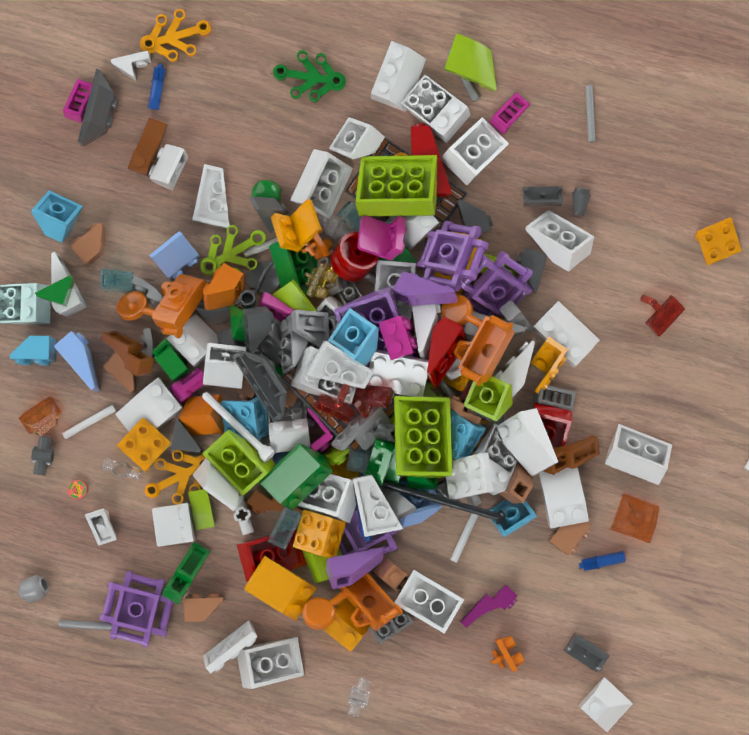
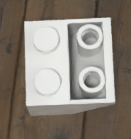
M207 343L203 385L242 389L243 373L232 356L241 350L246 351V347Z

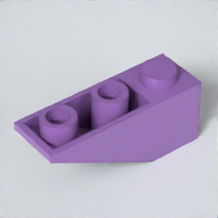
M403 271L392 289L395 300L411 306L457 302L456 293L453 288L437 284L431 279L426 280L415 273Z
M372 548L367 551L353 552L348 555L334 556L327 559L326 573L332 588L350 586L382 562L384 548Z

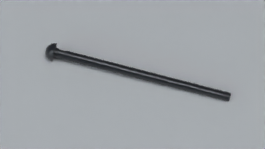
M359 472L358 477L365 476L366 474ZM385 480L383 485L380 486L496 520V524H502L506 518L502 510L495 513Z

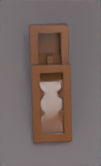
M152 118L148 119L141 139L133 151L128 165L130 171L148 177L153 160L156 159L168 126L166 123Z
M118 331L102 333L101 340L117 352L125 364L124 368L132 372V375L143 376V374L152 373L154 358L141 352L142 344Z
M591 435L569 445L553 447L558 463L543 470V472L554 475L567 467L574 469L599 455L598 437Z
M255 490L247 502L251 505L249 509L256 514L260 512L264 514L266 510H272L301 519L303 513L297 507L292 510L280 504L275 498L271 500L258 490Z

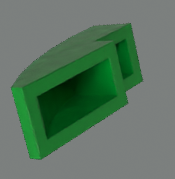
M194 542L175 570L162 596L179 605L211 551Z

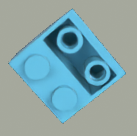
M29 336L10 354V359L19 365H31V362H35V364L41 366H50V362H56V348L54 347L56 339L50 336Z

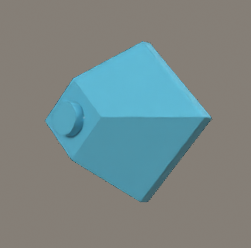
M48 190L32 209L31 213L46 236L63 243L71 233L83 206Z
M349 308L328 341L354 360L366 366L377 350L379 328Z

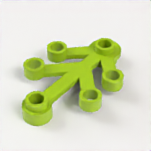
M235 225L228 226L223 254L216 258L217 248L221 245L222 238L219 235H213L210 238L211 246L208 257L201 261L200 271L206 276H213L215 270L221 267L220 264L226 261L247 266L250 270L255 269L258 266L256 259H246L236 255L253 245L264 244L266 241L265 233L261 230H256L252 232L250 239L232 248L234 238L239 230ZM231 227L236 229V233L233 235L229 233ZM257 234L262 236V240L259 242L255 239ZM214 237L219 238L220 241L218 244L213 243ZM250 260L255 262L253 268L248 265ZM207 263L213 265L212 270L206 268Z

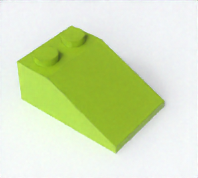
M229 429L202 453L242 496L276 465L271 459L264 463L259 458L260 455L257 449L247 440Z

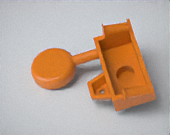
M179 274L174 282H163L161 285V293L164 297L156 309L148 307V300L143 293L132 291L123 295L118 300L116 311L122 319L129 321L136 320L144 314L152 316L156 326L162 327L161 331L164 335H174L176 338H181L183 327L203 298L204 294L202 292L207 283L203 279Z
M456 294V303L442 304L441 317L444 316L460 326L470 322L479 327L472 342L459 341L453 353L461 361L458 366L461 369L460 374L476 382L477 386H480L483 382H488L514 335L512 330L513 323H507L494 315H491L490 318L485 316L482 321L472 315L473 306L470 300L465 296Z
M368 573L354 584L341 587V592L331 600L323 597L310 599L304 605L302 611L305 624L315 630L328 628L334 622V606L345 598L356 608L350 617L352 624L356 628L370 625L377 631L397 615L403 614L402 609L389 598Z

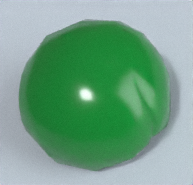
M261 180L252 188L251 197L275 198L279 202L282 190L279 184L273 180Z

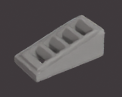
M508 301L500 308L501 313L509 322L526 327L525 330L529 332L533 330L531 324L513 301Z
M547 386L544 396L542 388L538 394L534 392L533 403L573 411L576 392ZM550 391L552 392L551 402L548 401ZM560 393L559 402L556 403L557 395ZM566 394L568 395L566 405H563Z

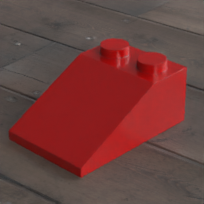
M444 316L433 327L427 374L434 388L438 387L456 361L457 357L453 352L459 341H467L463 327Z
M534 403L533 409L537 408L552 447L565 446L572 423V411Z
M297 528L236 544L246 582L250 580L264 556L288 570L306 565L303 551L293 547Z

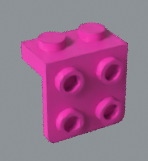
M363 216L360 221L358 249L392 261L398 254L403 252L405 247L403 238L406 233V218L398 216L391 224H387L374 218Z
M400 315L379 323L390 360L418 353L417 338L413 337L411 331L414 330L411 319Z
M307 408V411L326 433L310 445L313 450L322 453L330 447L329 442L334 439L332 436L334 433Z

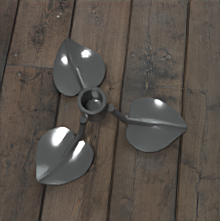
M273 260L263 262L250 271L247 277V284L255 290L243 291L240 294V299H237L233 304L234 306L241 304L246 309L255 308V294L258 291L262 294L264 292L270 294L278 288L279 280ZM202 301L196 307L200 315L211 323L222 324L230 319L229 306L208 311L205 309L204 301Z

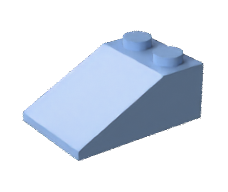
M180 231L149 255L170 281L173 278L175 280L179 274H184L183 270L187 267L192 268L199 262L198 258L200 257Z
M71 331L54 347L92 391L99 392L100 386L91 349L87 345L89 341L79 332L76 334Z

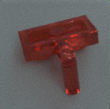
M642 295L640 298L642 302L651 305L655 310V313L645 324L659 337L685 310L672 295L662 305L656 299L647 295Z
M347 384L342 385L336 401L329 396L319 395L313 406L346 423L352 420L356 412L349 405L343 404L350 388Z
M366 385L365 389L356 387L352 403L363 418H368L372 407L388 408L394 391L391 387Z

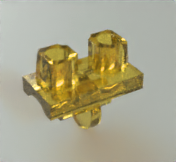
M321 263L319 269L313 268L311 274L305 272L304 276L308 277L305 285L309 286L306 294L316 299L328 298L330 290L323 286L326 280L334 284L338 274L332 270V267Z

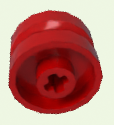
M359 232L345 235L330 256L334 272L346 281L356 282L362 280L377 264L379 256L358 249Z

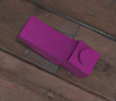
M504 584L493 598L486 593L460 622L467 628L477 618L489 611L501 607L504 610L506 608L511 609L517 602L515 599L517 595Z

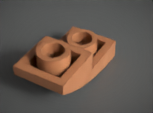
M456 395L446 397L450 398V408L457 414L473 423H480L481 417L474 414L473 410L467 408V411L463 410L465 403L462 401L463 398Z

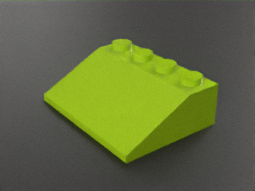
M437 155L361 157L355 201L359 216L435 215Z
M395 396L396 476L424 478L452 476L450 398Z

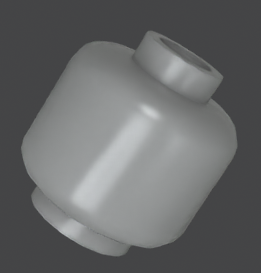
M33 575L21 581L20 589L18 590L19 596L28 603H34L46 597L49 585L44 577Z

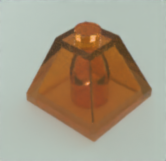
M623 493L610 530L650 543L657 525L660 506Z

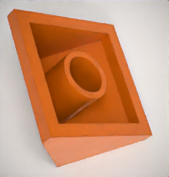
M211 395L221 404V401H223L222 395ZM202 396L188 397L179 415V419L191 435L224 433L222 416Z

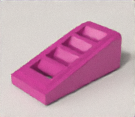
M77 79L63 109L65 118L82 123L92 87L91 83ZM79 88H82V89H85V90H88V91H87V93H86V92L80 91ZM74 102L81 104V107L74 105Z
M516 92L492 116L490 123L502 134H505L526 111L530 103ZM515 101V102H516L517 104H519L522 108H521V109L518 108L513 102ZM508 107L513 109L516 112V114H514ZM503 113L508 115L511 119L509 120Z
M267 292L263 293L257 306H266L273 313V317L280 322L293 311V309Z

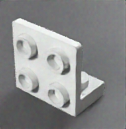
M190 503L152 509L158 547L196 541Z

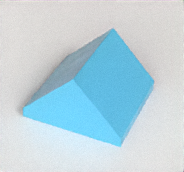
M505 499L489 509L495 513L502 510L506 515L505 521L502 524H496V520L491 519L502 537H506L537 517L526 500L524 503L512 504Z

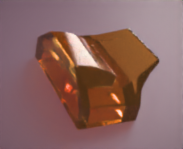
M50 396L24 412L18 419L29 434L34 433L42 436L58 425V416L62 411Z

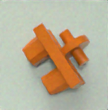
M322 227L301 249L302 253L308 251L316 260L327 257L330 254L329 250L333 246L329 239L325 238L322 240L319 234L323 232Z
M512 636L495 639L502 654L499 655L497 649L491 651L494 656L490 661L491 664L498 663L500 669L505 667L503 659H505L512 672L517 671V667L525 662L520 651L512 656L509 655L507 650L516 645Z

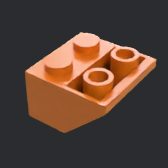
M225 263L220 268H217L213 274V280L205 285L202 292L204 294L205 309L209 311L233 305L244 291V273Z

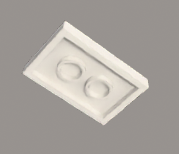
M376 350L369 365V369L374 371L366 388L410 397H423L428 375V360L411 356L390 360L388 352Z
M479 453L452 460V476L446 477L449 499L458 500L493 492L488 453Z
M249 620L203 655L205 667L210 674L213 671H219L227 660L236 658L240 654V650L245 646H251L256 641L257 634Z

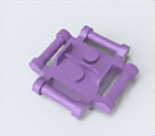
M445 221L441 230H436V232L429 231L425 249L420 261L416 264V268L425 271L423 278L426 280L431 279L442 286H450L455 291L460 290L462 277L475 281L478 275L476 272L483 253L489 245L485 241L477 240L481 235V227H468L453 224L451 221ZM476 247L477 250L471 263L470 269L465 270L470 259L471 253L473 251V248ZM434 272H439L442 275L451 276L453 278L452 280L434 277L433 275Z
M504 251L498 254L494 262L483 254L476 273L478 274L485 266L488 269L473 285L469 284L472 281L470 279L462 278L461 288L467 291L461 295L470 300L475 311L486 316H495L496 314L500 316L502 314L500 308L511 300L517 305L527 294L533 291V288L526 283L532 276V270L528 267L524 268L515 262ZM503 265H508L510 268L518 272L520 276L518 278L515 277L513 273L505 267H503Z
M356 510L352 515L350 523L346 522L344 529L354 549L349 552L342 539L339 546L342 555H348L353 552H362L387 539L388 544L383 546L384 555L392 550L393 552L398 550L391 535L400 530L371 536V541H366V538H362L359 516Z
M127 570L123 585L114 582L108 583L107 587L109 590L103 613L100 614L99 620L113 624L110 633L111 639L116 640V638L142 644V647L148 648L151 633L167 636L168 630L166 628L172 605L175 603L161 595L165 584L164 579L159 578V580L133 574V571ZM132 581L156 587V591L153 593L130 587V583ZM116 590H118L120 595L114 617H112L110 613ZM162 601L165 602L159 628H156L153 625L159 602ZM119 626L145 632L144 637L119 631Z

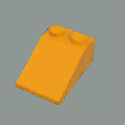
M266 556L263 557L244 587L245 591L295 621L302 613L304 605L310 600L317 589L306 579Z

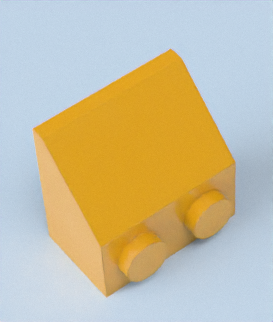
M345 598L335 607L334 622L323 630L351 652L370 628V625L356 628L352 624L350 617L356 608Z

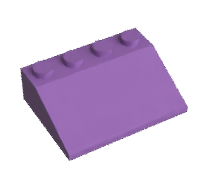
M390 286L334 309L338 323H340L348 309L351 308L378 327L377 350L388 352L379 323L401 315ZM416 354L406 355L417 358Z

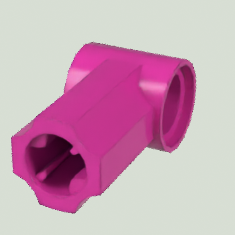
M199 367L186 378L178 380L169 387V390L180 404L185 402L188 397H192L194 392L203 386L204 372Z

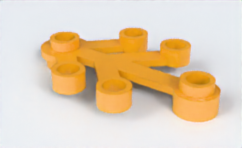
M176 9L174 19L166 34L158 37L162 27H165L168 23L167 17L164 14H159L156 17V25L151 34L145 35L140 40V48L143 52L148 51L149 54L157 52L168 58L170 62H176L179 58L177 51L167 50L160 45L168 43L185 52L187 56L193 57L197 53L196 47L192 44L187 45L179 41V39L196 34L206 37L210 35L212 28L208 21L201 20L194 27L177 31L181 21L185 20L186 14L183 9ZM179 12L183 13L181 18L177 17ZM160 18L165 19L164 23H159L158 21ZM206 25L207 28L205 30H201L200 26ZM148 41H152V45L150 47L146 46V43ZM193 48L194 52L188 53L187 50ZM174 53L176 54V57L174 59H170V54Z
M175 450L172 453L173 460H183L193 464V466L187 469L168 463L164 459H157L155 461L156 469L167 470L176 474L157 484H147L145 487L146 496L156 498L160 495L161 490L180 481L176 493L172 496V502L177 505L182 504L189 477L198 469L201 461L205 460L206 457L204 455L196 458L184 454L181 450ZM176 452L181 453L180 459L175 458ZM159 461L164 462L163 468L158 467L157 464ZM195 479L194 484L189 488V492L192 491L194 486L201 490V485ZM152 486L156 490L154 494L149 493V488ZM176 495L181 496V501L179 503L175 501Z

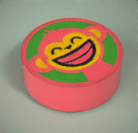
M74 480L68 485L67 491L71 498L82 499L86 496L88 487L85 482Z

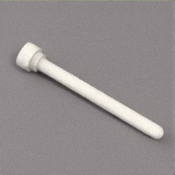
M203 393L202 398L258 450L259 458L264 463L273 457L276 451L271 446L263 445L209 393Z

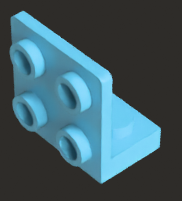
M258 397L250 401H221V405L257 440L269 434L268 413ZM223 418L224 433L229 429L244 438Z
M450 408L452 457L459 459L470 456L486 428L480 424L469 422Z

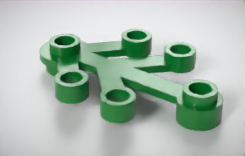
M305 50L298 51L297 60L305 66L308 72L290 70L282 64L275 66L273 69V75L278 81H284L287 77L306 80L301 86L293 87L290 90V95L293 99H299L303 93L316 84L324 83L325 85L318 91L312 90L309 93L310 101L316 103L329 91H340L346 85L345 76L340 72L333 71L327 62L326 55L323 53L317 54L315 61L317 65L322 66L328 76L319 74L308 59V53ZM305 54L306 58L300 59L299 55ZM319 57L325 59L323 62H318ZM278 69H283L284 73L280 75L277 71ZM335 78L340 79L338 84L333 83ZM298 90L300 93L298 96H294L292 94L293 91ZM316 93L318 94V98L312 99L311 95Z

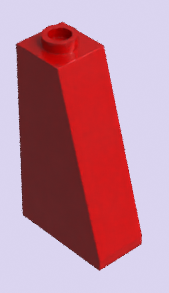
M416 123L414 126H411L410 130L411 156L437 155V197H450L451 188L431 128L426 126L425 123Z

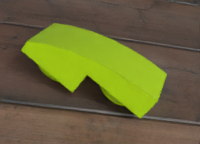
M330 446L321 454L325 455L329 465L333 466L336 463L338 465L343 463L347 459L345 455L350 450L346 448L342 451Z
M204 489L188 492L195 529L215 527L209 493Z

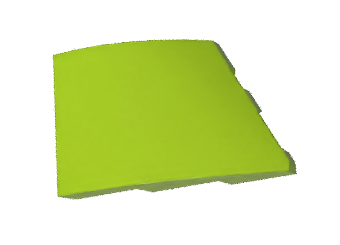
M456 33L444 70L462 76V79L477 83L480 87L496 92L492 51L483 44Z
M294 279L271 294L293 310L316 311Z

